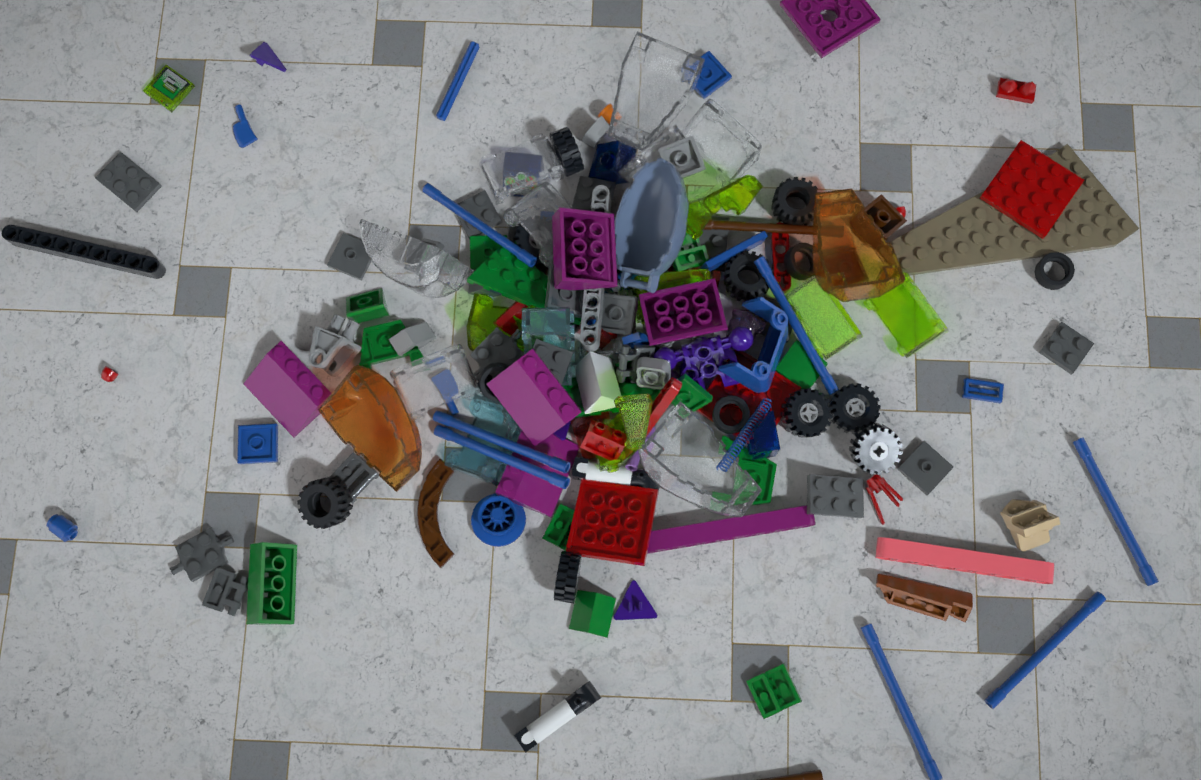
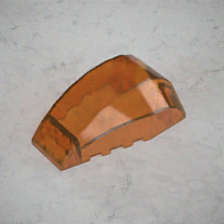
M852 188L816 193L814 201V275L823 291L841 302L881 297L905 281L893 246L890 242H886L881 229H877L873 223L874 219L872 216L865 212V206Z
M360 365L354 366L318 410L345 445H351L353 447L352 451L357 456L361 455L367 460L366 464L371 469L375 468L380 472L379 476L397 492L420 470L422 446L418 426L409 407L396 388L385 377L372 369Z

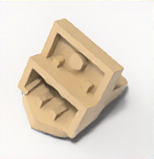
M1012 499L1003 511L1000 512L1017 548L1023 552L1048 543L1050 541L1049 530L1053 529L1054 526L1060 525L1059 517L1047 512L1046 504L1037 500Z

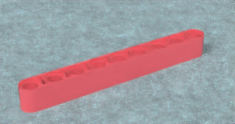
M885 537L877 538L875 558L1041 584H1053L1055 564L1051 562Z

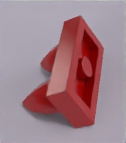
M1000 78L996 97L1032 104L1035 99L1037 84H1034L1033 81L1026 83Z
M515 301L493 324L505 333L512 335L518 329L513 316L520 320L529 321V307Z

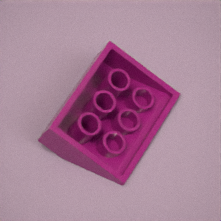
M559 207L552 216L555 289L585 290L617 287L614 214Z
M715 278L657 290L655 293L639 294L650 346L728 330Z
M282 341L264 356L244 382L246 388L293 438L337 399Z
M534 348L487 383V386L534 446L582 412Z
M521 431L517 443L570 462V469L566 474L518 453L512 452L511 455L550 472H556L568 477L580 446L567 439L560 440L553 434L534 446L525 433ZM507 465L496 489V495L504 496L517 505L552 517L563 489L550 484L546 480Z

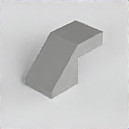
M423 322L403 329L390 338L389 341L397 354L402 356L415 346L422 348L434 340L436 336L428 323Z

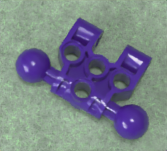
M744 326L736 327L728 337L721 338L720 335L709 338L699 337L694 342L683 344L680 350L674 351L669 347H662L656 351L653 358L667 360L671 365V370L674 369L677 362L682 361L679 366L680 377L687 374L705 390L703 378H711L716 374L721 376L724 387L739 384V382L719 371V366L738 362L736 352L729 348L732 347L737 351H745L751 347L754 338L748 328Z

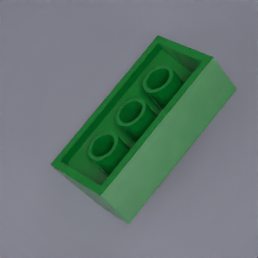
M268 542L250 544L246 625L294 624L297 545Z

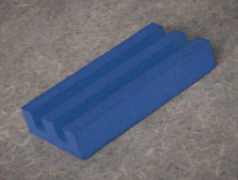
M969 378L964 379L962 398L1002 403L1003 383ZM969 384L999 388V391L969 387ZM968 391H969V392L982 393V394L996 395V396H998V397L972 394V393H968Z

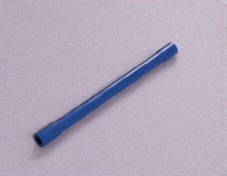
M427 183L423 187V193L444 205L514 254L520 261L529 267H533L536 264L537 258L520 248L442 194L433 185Z
M760 257L754 261L756 267L767 282L781 309L786 313L791 327L819 374L828 394L835 393L839 390L837 384L827 371L775 279L765 257Z
M439 410L433 415V421L453 427L548 465L550 468L565 474L570 469V462L524 446L456 419Z
M437 425L434 429L435 436L455 442L539 477L562 489H566L570 483L568 477L556 472H550L458 434L444 426Z
M1084 437L1074 441L1073 444L1080 458L1083 459L1133 555L1146 585L1150 586L1159 582L1103 478Z
M1098 591L1091 596L1079 611L984 700L985 703L994 709L1079 624L1106 601L1105 596Z
M872 623L861 627L867 644L875 656L919 752L929 779L941 780L943 777L928 750L882 650Z

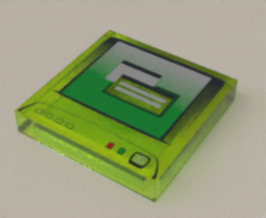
M165 65L145 87L143 92L172 113L195 85L168 65Z

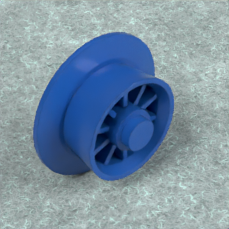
M496 493L481 499L474 507L471 516L472 529L477 538L483 543L495 547L506 546L516 541L523 533L526 524L524 508L504 496H497Z

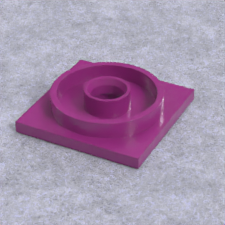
M782 0L780 2L781 8L821 59L877 25L881 20L866 0ZM824 10H831L836 13L837 18L832 22L825 21L820 13Z

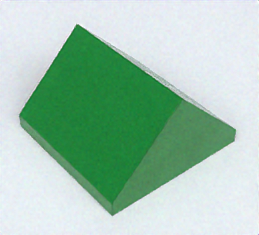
M379 288L346 297L347 318L356 323H362L388 316L389 312L383 289Z
M577 590L569 629L608 638L616 598L597 592Z

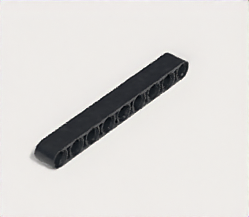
M16 225L5 226L1 233L2 237L13 246L154 279L162 278L166 273L165 266L157 258Z

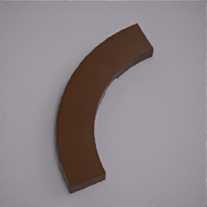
M441 458L426 477L420 492L417 511L418 526L423 543L433 561L440 568L455 555L446 544L438 522V505L441 493L449 478L455 473Z

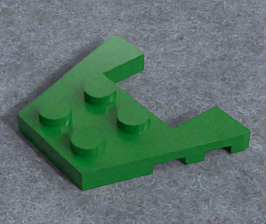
M401 319L363 329L361 360L357 379L358 388L375 384L372 365L410 356L414 374L431 370L418 346L399 356L389 341L390 338L406 328Z
M722 435L719 454L725 455L734 441ZM743 446V449L737 455L739 460L732 496L712 492L709 510L714 511L770 503L777 464Z

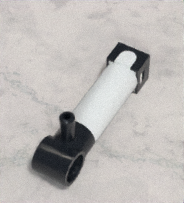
M575 457L572 479L608 482L658 489L659 491L662 472L649 468H638L637 471H629L625 466L594 462L586 458Z
M589 681L514 736L526 753L601 699V696L591 681Z

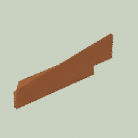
M878 574L876 578V586L880 587L887 603L943 621H947L950 615L966 622L973 608V595L969 592L884 574Z

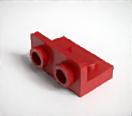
M591 420L580 448L616 463L625 447L627 434L611 428L602 422Z

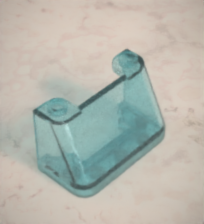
M475 394L469 406L471 414L475 417L472 425L517 442L522 430L501 402L492 401L484 396ZM467 435L470 439L509 455L513 452L473 435ZM464 446L461 451L453 450L450 452L445 463L451 469L495 486L499 485L507 466L503 462Z

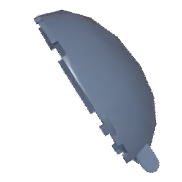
M658 158L654 162H647L633 176L635 180L631 187L627 188L624 192L614 220L617 270L622 271L620 286L623 288L634 287L647 290L649 293H655L660 275L677 258L686 236L689 202L684 180L675 166L662 158ZM634 274L648 277L649 280L644 282L633 280L631 277Z

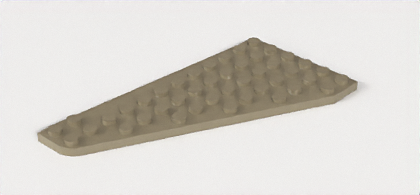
M1066 144L1048 157L1084 179V182L1044 239H1041L981 200L980 197L983 194L981 192L896 238L880 251L898 273L910 276L1040 258L1051 252L1068 254L1111 248L1132 235L1139 227L1072 148Z

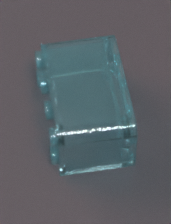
M570 307L522 308L524 355L533 349L536 339L569 351L575 350V338H571L575 337L574 325H570V323H574V311H570ZM573 352L562 386L572 385V377H576L575 366H571V363H575V352Z

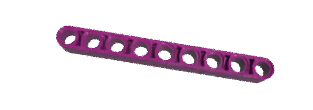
M806 505L651 531L647 554L816 525L814 515L807 514Z

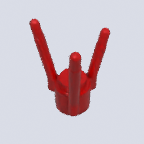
M876 474L866 481L868 487L865 489L871 497L881 524L884 525L885 522L873 492L875 491L878 494L883 490L897 507L900 504L895 497L900 501H903V498L883 477Z

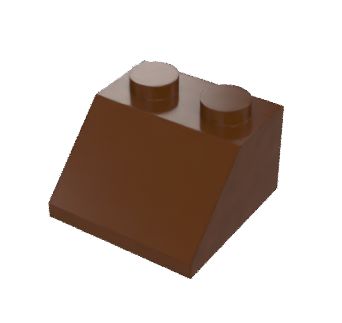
M881 194L862 209L849 224L876 250L907 220Z

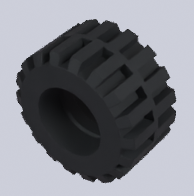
M794 177L793 180L788 178L785 182L782 181L779 187L775 190L771 205L773 216H777L776 220L778 222L782 221L784 224L808 225L810 221H813L821 203L820 192H817L818 188L816 186H812L813 182L810 180L806 182V178L803 177L801 180H798V177ZM798 197L804 201L806 207L794 209L787 204L786 199Z
M744 251L743 255L738 253L735 258L732 257L724 274V285H726V291L731 292L730 296L732 298L736 296L737 301L744 299L745 302L763 297L768 292L769 286L754 263L755 260L763 256L762 254L757 256L754 251L751 254H748V251ZM742 270H751L756 273L759 281L755 284H745L738 278L737 274Z
M325 477L311 481L302 488L303 491L299 493L301 499L297 500V505H300L298 511L299 513L302 512L303 516L301 518L307 520L309 526L313 525V528L326 529L344 522L346 517H349L351 514L349 510L353 508V505L350 504L353 501V497H350V489H346L347 485L340 483V479ZM322 493L326 494L330 499L331 508L329 513L321 506L320 497Z

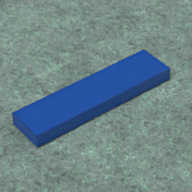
M762 231L709 259L700 268L701 273L705 275L729 262L732 257L735 258L736 254L741 253L742 255L744 251H749L761 245L768 235L765 231Z

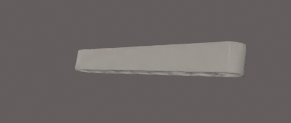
M598 185L593 189L591 211L611 213V196L606 186ZM600 195H606L603 199L598 198ZM604 288L584 290L580 341L588 352L596 351L600 345ZM592 301L598 302L594 307H590L589 303ZM589 320H596L595 324L587 325ZM588 338H594L593 343H585Z

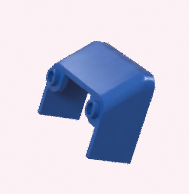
M758 297L742 303L743 307L770 323L757 362L752 365L751 370L738 362L719 366L718 370L752 391L762 393L770 388L788 337V317L783 310L763 297Z

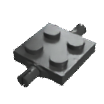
M496 328L470 354L480 367L472 376L478 381L480 373L489 364L499 362L510 366L525 355L516 344V341L523 333L517 329L509 337ZM495 371L489 375L495 378L501 371Z
M209 528L179 544L175 548L180 557V563L170 567L171 573L175 575L185 570L190 581L194 582L216 570V567L220 568L229 563L225 556L224 547L234 543L233 537L229 535L219 540L214 530Z

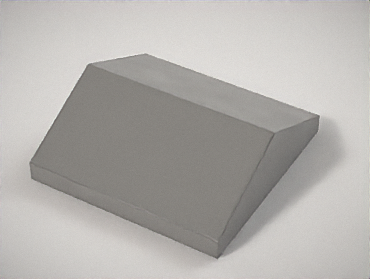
M692 135L658 149L660 157L673 164L683 179L706 170Z

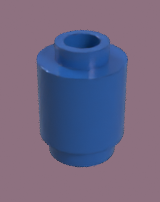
M53 515L46 524L49 531L64 542L73 540L78 534V526L63 515Z

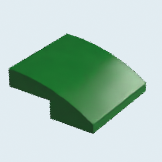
M696 228L686 231L679 254L672 263L676 272L701 266L709 260L705 245L701 246Z
M796 339L778 364L776 372L800 386V390L808 389L814 385L819 378V374L802 344ZM821 358L822 362L826 367L828 363L823 358Z
M560 504L542 539L566 551L575 510Z
M785 663L746 681L763 719L802 702Z

